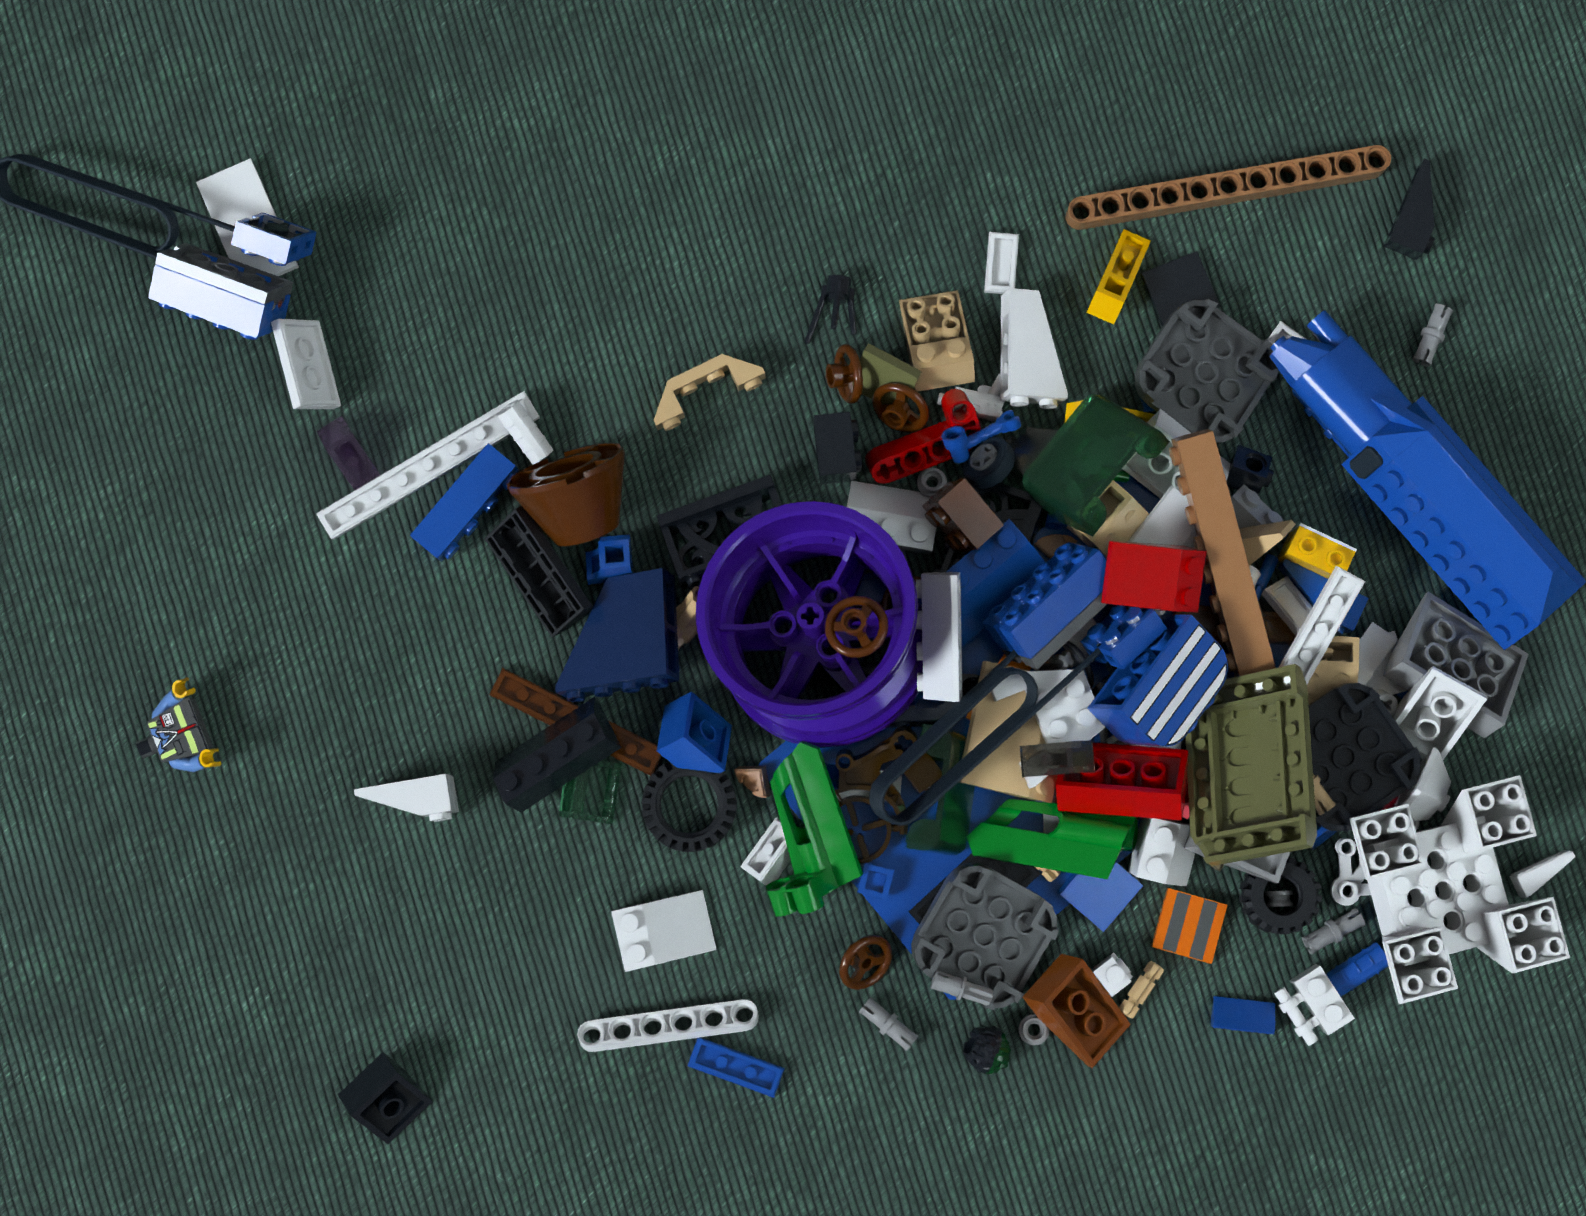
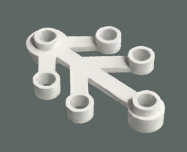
M1419 821L1414 822L1416 831L1419 827ZM1340 838L1335 844V850L1338 853L1339 876L1332 882L1330 893L1335 902L1340 905L1349 906L1357 902L1360 896L1371 895L1368 883H1362L1365 876L1360 857V865L1352 873L1351 856L1356 851L1355 842L1349 838ZM1348 842L1350 849L1343 853L1341 849L1342 844ZM1349 885L1351 892L1349 895L1344 896L1343 888Z

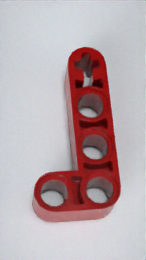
M951 389L943 395L941 405L946 421L871 449L866 455L865 463L874 480L881 484L890 483L952 459L950 451L945 448L943 442L938 447H933L936 442L942 440V433L953 426H961L965 431L971 429L967 436L981 430L975 408L965 392L960 389ZM963 404L959 410L953 411L956 405ZM915 451L913 456L905 458L907 453Z

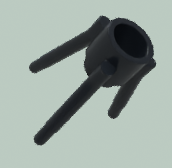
M843 275L828 276L827 285H822L821 296L805 338L806 344L811 342L827 297L828 301L833 303L831 329L835 330L837 328L840 304H845L847 299L851 334H857L854 306L855 289L851 288V278Z

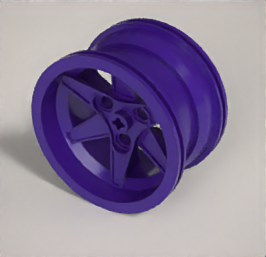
M808 501L785 504L771 508L749 519L734 530L716 550L706 567L698 590L696 625L700 645L705 658L721 682L732 692L734 698L746 714L767 732L795 744H799L801 741L817 747H836L852 744L875 735L897 720L919 693L917 690V673H923V660H917V642H922V629H917L916 625L918 611H922V606L918 603L916 582L896 542L880 525L856 510L828 502ZM842 557L835 574L830 580L819 583L815 591L789 567L812 558ZM868 568L888 588L893 602V609L885 611L888 618L886 638L891 637L890 644L879 665L866 678L857 658L847 657L838 652L834 655H826V650L831 645L826 637L825 622L835 604L847 597L856 596ZM771 579L785 611L776 612L769 621L764 623L743 624L744 615L758 591ZM827 594H837V598L832 603L823 602ZM848 607L845 610H843L838 615L836 621H841L843 613L849 609H853V607ZM872 612L867 619L868 625L865 631L870 640H874L879 630L878 618ZM853 622L851 628H858L861 622ZM792 623V628L789 632L779 633L781 625ZM835 632L838 640L847 647L852 648L850 643L859 642L857 637L848 635L846 632ZM786 651L779 680L773 690L764 686L751 674L743 652ZM819 664L845 691L839 695L824 699H799Z

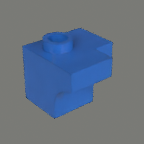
M630 534L600 537V541H598L599 547L596 550L586 552L588 585L605 583L609 577L633 573Z

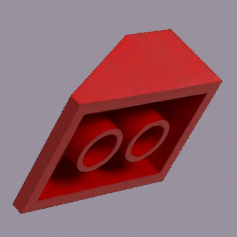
M1109 541L1101 603L1198 613L1207 551L1180 545Z

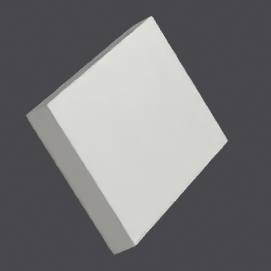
M277 319L272 321L271 325L293 409H335L340 407L341 403L320 322L318 320Z

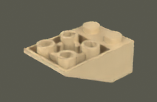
M958 290L899 300L909 362L911 366L922 371L915 386V391L975 382L974 358Z
M1109 477L1066 528L1088 547L1099 549L1107 560L1109 541L1128 542L1149 513L1133 496Z
M1334 636L1307 684L1308 705L1338 685L1358 683L1360 637Z

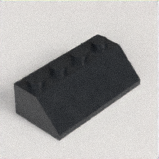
M593 697L497 760L494 766L493 780L504 803L522 813L622 747L598 699Z

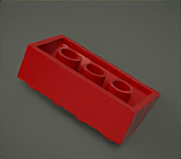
M1087 742L1059 766L1056 780L1058 811L1182 821L1186 799L1189 751L1184 749Z

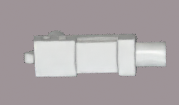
M998 374L991 387L981 385L977 391L961 387L955 388L965 392L973 404L978 418L996 422V419L1003 414L1002 408L1005 401H1000L999 397L1000 374ZM939 393L938 405H941L944 393ZM963 404L956 405L953 411L959 410Z

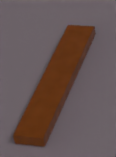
M502 668L489 694L548 725H552L579 707ZM609 721L622 747L610 756L651 776L662 758L661 754L657 752V745Z

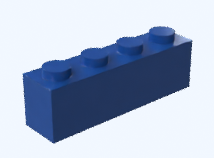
M488 443L410 536L439 561L442 562L444 558L449 560L459 549L460 546L457 543L464 535L470 536L478 527L479 522L477 519L484 511L489 513L499 501L496 497L504 488L508 490L506 482L519 469Z

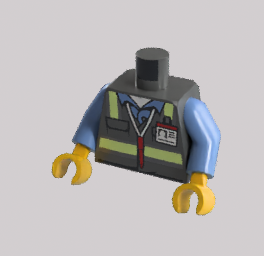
M188 677L175 681L172 685V690L163 697L152 712V719L147 722L151 736L136 742L139 754L144 759L158 753L162 763H169L173 769L189 772L221 766V761L215 762L213 759L214 753L218 752L219 749L213 746L196 700L190 697L185 698L195 694L196 689H186L185 682L189 680Z

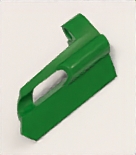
M801 741L794 751L778 766L770 781L794 871L793 875L777 879L766 885L768 897L774 914L777 917L786 916L796 911L799 914L814 912L825 905L823 896L863 875L820 747ZM790 784L806 828H799L795 824L785 795V790Z
M1007 799L992 816L980 823L966 837L973 856L1108 879L1120 852L1123 850L1134 851L1140 817L1058 811L1056 803ZM1022 811L1052 815L1059 818L1058 826L1050 833L1008 826Z

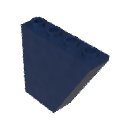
M663 568L606 579L555 686V692L567 698V701L581 702L585 700V697L593 695L596 697H610L613 695V692L617 691L635 693L639 692L641 687L647 686L665 688L668 687V683L679 681L676 585L673 574Z

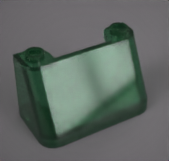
M1091 394L1080 403L1027 468L1023 475V487L1052 518L1090 536H1094L1103 525L1107 515L1106 507L1099 499L1100 495L1135 452L1146 459H1152L1157 457L1170 441L1161 431L1108 398L1099 394Z
M923 724L920 728L919 738L933 725ZM950 729L926 752L934 761L943 762L941 777L962 759L967 738L966 733ZM958 782L938 800L936 820L920 819L911 825L908 834H906L904 849L949 856L961 853L966 848L968 842L967 835L969 834L975 786Z

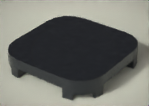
M1343 683L1309 704L1313 774L1319 775L1321 785L1336 803L1328 812L1324 810L1325 813L1319 815L1316 810V824L1330 831L1352 830L1349 818L1376 812L1406 790L1409 791L1417 783L1416 780L1420 772L1421 756L1417 747H1413L1380 700V695L1372 687L1360 683Z

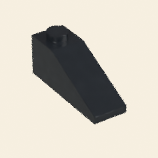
M1425 158L1415 171L1384 244V247L1416 261L1423 253H1429L1435 240L1431 236L1435 226L1430 161Z

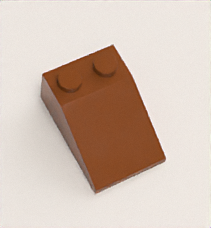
M1060 954L1023 996V999L1038 1019L1090 1068L1097 1064L1131 1025L1089 966L1081 958Z

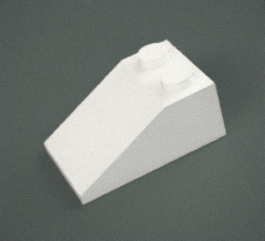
M1432 666L1402 698L1392 717L1413 747H1417L1422 759L1435 747L1439 750L1442 760H1444L1486 702L1488 696Z
M448 774L354 789L355 796L429 817V820L434 822L452 819V813L459 812L454 777Z
M703 890L611 911L625 972L717 950Z

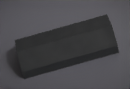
M522 506L514 509L484 538L551 637L560 634L592 610L593 606L533 518Z

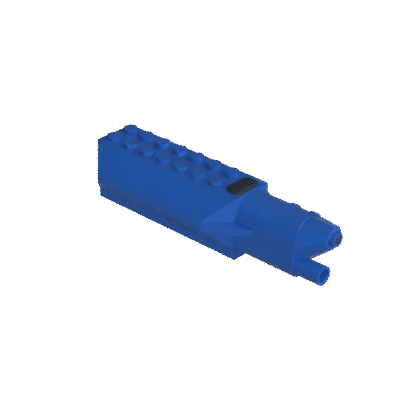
M1326 310L1322 311L1307 325V328L1320 342L1294 336L1289 339L1282 336L1276 340L1270 347L1273 352L1269 357L1293 389V395L1305 407L1303 411L1308 417L1312 416L1325 430L1323 434L1329 440L1332 438L1348 456V459L1341 465L1503 650H1506L1538 627L1586 583L1581 574L1429 402L1422 396L1412 404L1352 335L1349 337Z

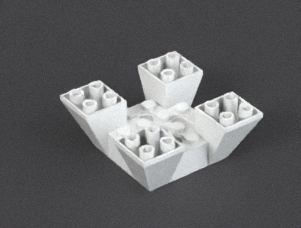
M1520 775L1463 789L1441 826L1416 832L1409 804L1349 818L1365 880L1368 881L1382 934L1385 955L1399 1004L1458 989L1449 954L1477 947L1511 973L1570 958L1554 897L1510 905L1507 901L1493 847L1537 836ZM1428 856L1431 858V867L1427 862ZM1464 879L1466 880V883H1467V888H1466V889H1465L1464 886H1463V880H1464ZM1436 885L1439 888V897L1435 892ZM1408 893H1410L1412 897L1411 905L1409 904L1407 899ZM1444 916L1447 918V927L1444 925Z

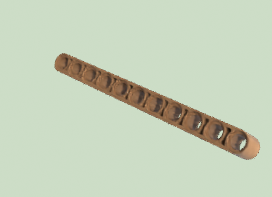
M1374 145L1079 196L1070 202L1066 212V221L1071 228L1083 230L1371 180L1380 177L1390 165L1391 155L1385 147ZM1368 157L1378 158L1381 162V167L1375 168L1371 166ZM1339 162L1349 163L1352 172H1343L1339 167ZM1309 168H1319L1322 171L1323 177H1313L1309 172ZM1280 173H1290L1293 177V182H1283L1280 178ZM1250 178H1260L1264 183V187H1254L1250 182ZM1221 183H1231L1234 186L1235 192H1224L1221 189ZM1191 188H1202L1205 192V197L1202 199L1194 197L1191 193ZM1165 192L1172 193L1176 198V202L1172 204L1164 202L1161 194ZM1136 197L1144 199L1147 207L1143 209L1136 208L1132 203V199ZM1106 202H1111L1117 207V212L1108 214L1103 210L1102 205ZM1077 207L1085 209L1088 217L1085 219L1076 218L1073 214V209Z

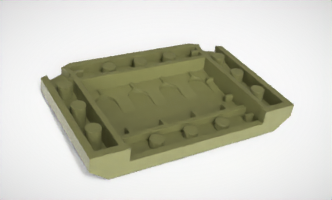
M1292 664L1226 679L1216 694L1214 703L1197 720L1196 728L1186 735V750L1189 751L1187 777L1191 838L1205 856L1203 857L1204 861L1211 866L1313 848L1317 837L1308 690L1301 667Z

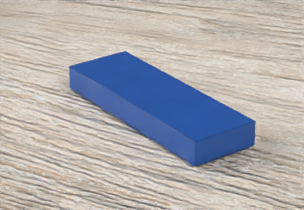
M702 1037L697 1038L687 1065L688 1067L773 1098L785 1069L784 1067Z

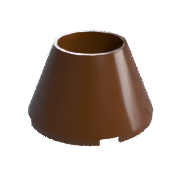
M600 443L564 452L565 457L552 462H548L547 458L514 474L506 482L508 491L556 545L571 546L599 538L617 528L620 522L625 451L619 443Z

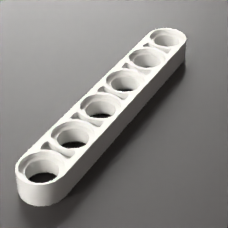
M742 999L590 1020L580 1025L577 1036L584 1050L597 1052L748 1031L757 1025L759 1015L757 1007L752 1001ZM744 1008L753 1012L752 1018L747 1022L739 1021L736 1018L739 1010ZM711 1013H719L723 1019L719 1025L710 1026L705 1022L706 1017ZM679 1018H690L692 1020L690 1028L687 1030L677 1029L675 1023ZM651 1021H657L662 1025L661 1030L657 1034L650 1035L644 1031L646 1024ZM626 1025L630 1027V1035L624 1039L615 1037L614 1031L618 1026ZM588 1030H598L601 1033L599 1040L594 1043L586 1042L583 1038Z

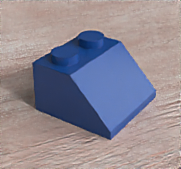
M691 691L664 706L657 752L677 768L722 773L726 768L732 725Z

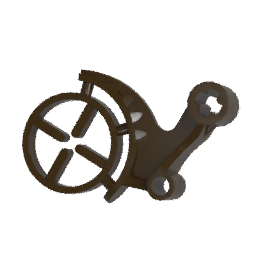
M900 726L894 729L888 739L881 741L862 754L854 756L853 752L849 749H842L837 753L835 765L839 770V786L835 787L834 791L840 807L846 804L853 826H857L859 822L853 802L870 804L869 797L853 795L842 799L839 793L854 789L870 791L872 784L881 774V765L897 759L908 749H903L901 744L896 745L895 742H899V736L904 735L906 740H912L909 742L908 748L917 741V735L912 728ZM847 757L850 759V762L844 764L840 761V758ZM891 784L886 791L884 799L892 806L896 815L906 809V806L897 788ZM881 818L864 823L862 825L863 831L886 825L887 834L881 847L870 855L863 834H857V840L863 857H857L859 864L878 858L886 850L890 842L891 832H900L901 835L907 834L908 824L899 826ZM848 828L850 836L853 835L854 830Z

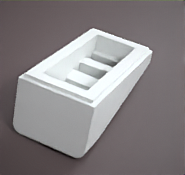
M1563 850L1511 874L1509 877L1519 897L1527 898L1570 863L1575 858L1573 851Z

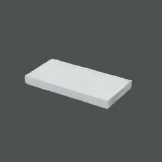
M251 158L196 182L208 212L213 219L235 226L236 221L245 218L252 219V216L262 212L277 217ZM215 225L229 259L276 276L299 268L296 261L290 262L286 266H279L270 263L267 257L261 255L251 256L241 251L242 248L231 245L234 232Z

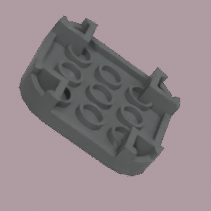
M1210 299L1192 300L1179 306L1169 316L1140 360L1135 371V388L1139 397L1156 412L1162 409L1189 432L1193 433L1203 429L1212 430L1218 445L1235 438L1243 430L1244 423L1270 383L1276 380L1279 370L1269 357L1273 351L1270 349L1272 344L1268 339L1262 341L1219 310L1216 307L1218 303Z
M976 862L965 863L953 869L946 877L915 931L911 943L912 956L916 965L930 978H933L936 970H940L960 978L966 976L968 982L992 989L993 998L991 1003L987 1006L981 1005L984 1008L995 1011V1008H1004L1014 1002L1018 1003L1024 996L1022 992L1024 986L1051 939L1056 940L1059 932L1057 916L1053 906L1039 894L986 865Z

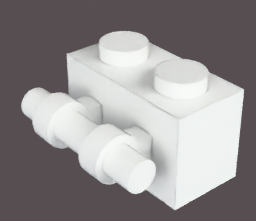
M1314 964L1290 980L1297 991L1295 994L1290 996L1285 987L1280 988L1274 993L1280 1002L1278 1006L1283 1013L1287 1012L1296 1026L1294 1028L1298 1037L1302 1036L1308 1046L1319 1040L1312 1030L1314 1027L1319 1025L1323 1033L1330 1035L1355 1019L1321 966ZM1301 1002L1305 1003L1312 1014L1308 1019H1305L1297 1007Z

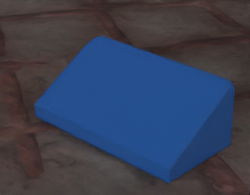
M1213 996L1210 1027L1275 1035V1003Z

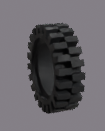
M668 762L660 766L650 776V780L643 790L642 814L648 830L663 845L682 852L703 851L721 841L730 831L737 813V798L735 789L724 772L714 773L681 769ZM685 776H695L707 781L714 788L718 799V809L714 820L708 827L696 833H682L673 829L665 821L661 809V801L665 789L676 779Z

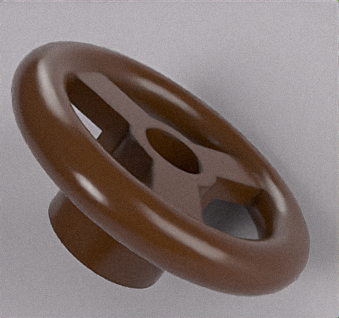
M842 344L837 349L834 364H828L826 367V380L830 388H838L841 397L848 404H854L859 400L863 388V374L860 359L855 349L849 344ZM845 354L848 355L851 361L849 365L844 359Z
M887 383L878 387L874 392L872 398L874 411L879 419L888 427L901 432H914L923 428L927 423L929 417L928 406L923 397L911 387L900 383ZM897 392L896 400L892 404H881L884 394ZM906 396L916 403L920 416L910 410L906 402Z
M865 596L847 597L835 604L830 610L825 622L826 637L831 647L838 653L851 658L865 657L879 649L885 641L888 633V618L882 606L875 600ZM855 605L863 606L861 610L853 608L845 611L841 621H836L838 615L846 608ZM874 612L878 618L879 630L871 642L865 631L868 625L867 619ZM853 622H861L858 628H851ZM835 632H846L848 635L857 637L862 647L850 648L843 645L836 637Z
M870 935L851 944L840 962L839 975L843 984L850 989L861 990L877 983L885 975L891 964L892 948L890 943L882 936ZM872 944L879 945L883 953L874 955L867 946ZM849 965L855 969L851 977L848 973ZM875 965H880L871 976L861 980L866 971Z

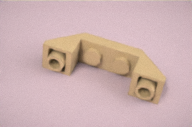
M721 354L669 379L654 418L657 430L662 428L665 431L671 430L681 424L680 420L685 418L676 395L687 396L698 389L697 385L707 380L709 383L716 382L725 376L724 372L729 370L738 391L746 389L748 392L763 384L761 380L766 378L763 367Z

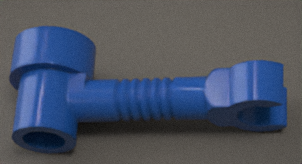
M1009 410L997 418L996 422L969 436L966 435L963 427L953 426L946 429L942 433L941 438L945 448L950 451L953 462L963 463L970 458L968 449L999 433L1015 431L1022 424L1019 416H1015L1013 410Z

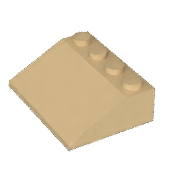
M983 661L978 683L998 663ZM1024 690L998 701H994L990 692L972 709L962 759L1021 707L1027 695ZM1035 715L959 782L1027 800L1052 803L1059 767L1037 786L1029 789L1019 765L1021 761L1048 751Z

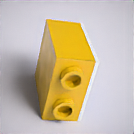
M1300 523L1290 531L1278 559L1279 562L1287 559L1329 579L1335 566L1346 571L1348 570L1357 549Z

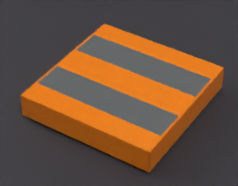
M1167 888L1151 947L1212 964L1228 905Z

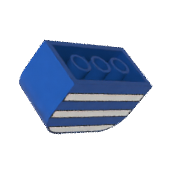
M1158 615L1167 629L1124 670L1117 668L1087 709L1121 742L1152 746L1175 745L1196 728L1197 720L1214 703L1216 694L1226 680L1228 671L1227 658L1221 645L1192 615Z

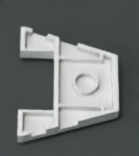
M1074 669L1026 671L1034 678L1038 686L1036 704ZM1084 670L1035 714L1048 751L1019 762L1029 789L1037 786L1105 728L1087 709L1094 700V695ZM1014 674L1005 678L991 693L994 701H998L1023 690L1027 694V686L1023 677L1019 674Z

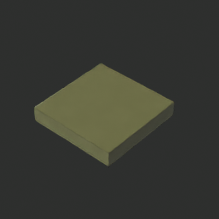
M868 343L860 359L863 374L861 394L872 399L876 389L887 383H900L914 389L922 371ZM897 392L884 394L881 404H892L896 400ZM906 396V402H907V403H908V401H909V399H910L908 396Z

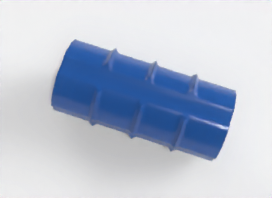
M1374 942L1365 949H1361L1359 953L1349 957L1345 962L1338 966L1336 965L1326 975L1340 997H1342L1362 983H1366L1368 979L1379 974L1389 966L1385 952L1377 942Z

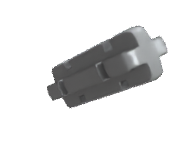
M1065 651L1051 656L1039 669H1033L1036 671L1066 670L1073 666L1074 660L1070 659L1071 654Z

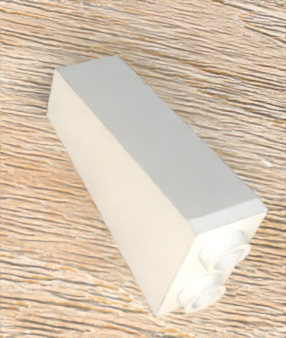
M1010 288L1001 296L1000 401L1010 402L1011 406L1023 407L1032 403L1039 404V407L1042 409L1057 408L1060 403L1068 399V392L1039 290Z

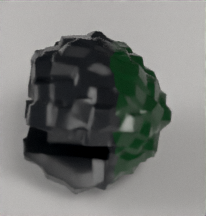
M995 1026L975 1027L969 1034L971 1037L968 1038L963 1046L965 1059L978 1073H998L1000 1069L1007 1068L1011 1049L1005 1033Z

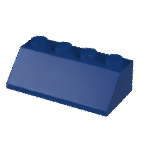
M1010 519L977 550H971L946 571L961 572L962 647L985 629L982 622L989 616V612L995 606L1004 603L1011 596V592L1015 587L1024 584L1033 576L1032 573L1038 566L1046 563ZM918 598V603H919L921 606H922V598Z

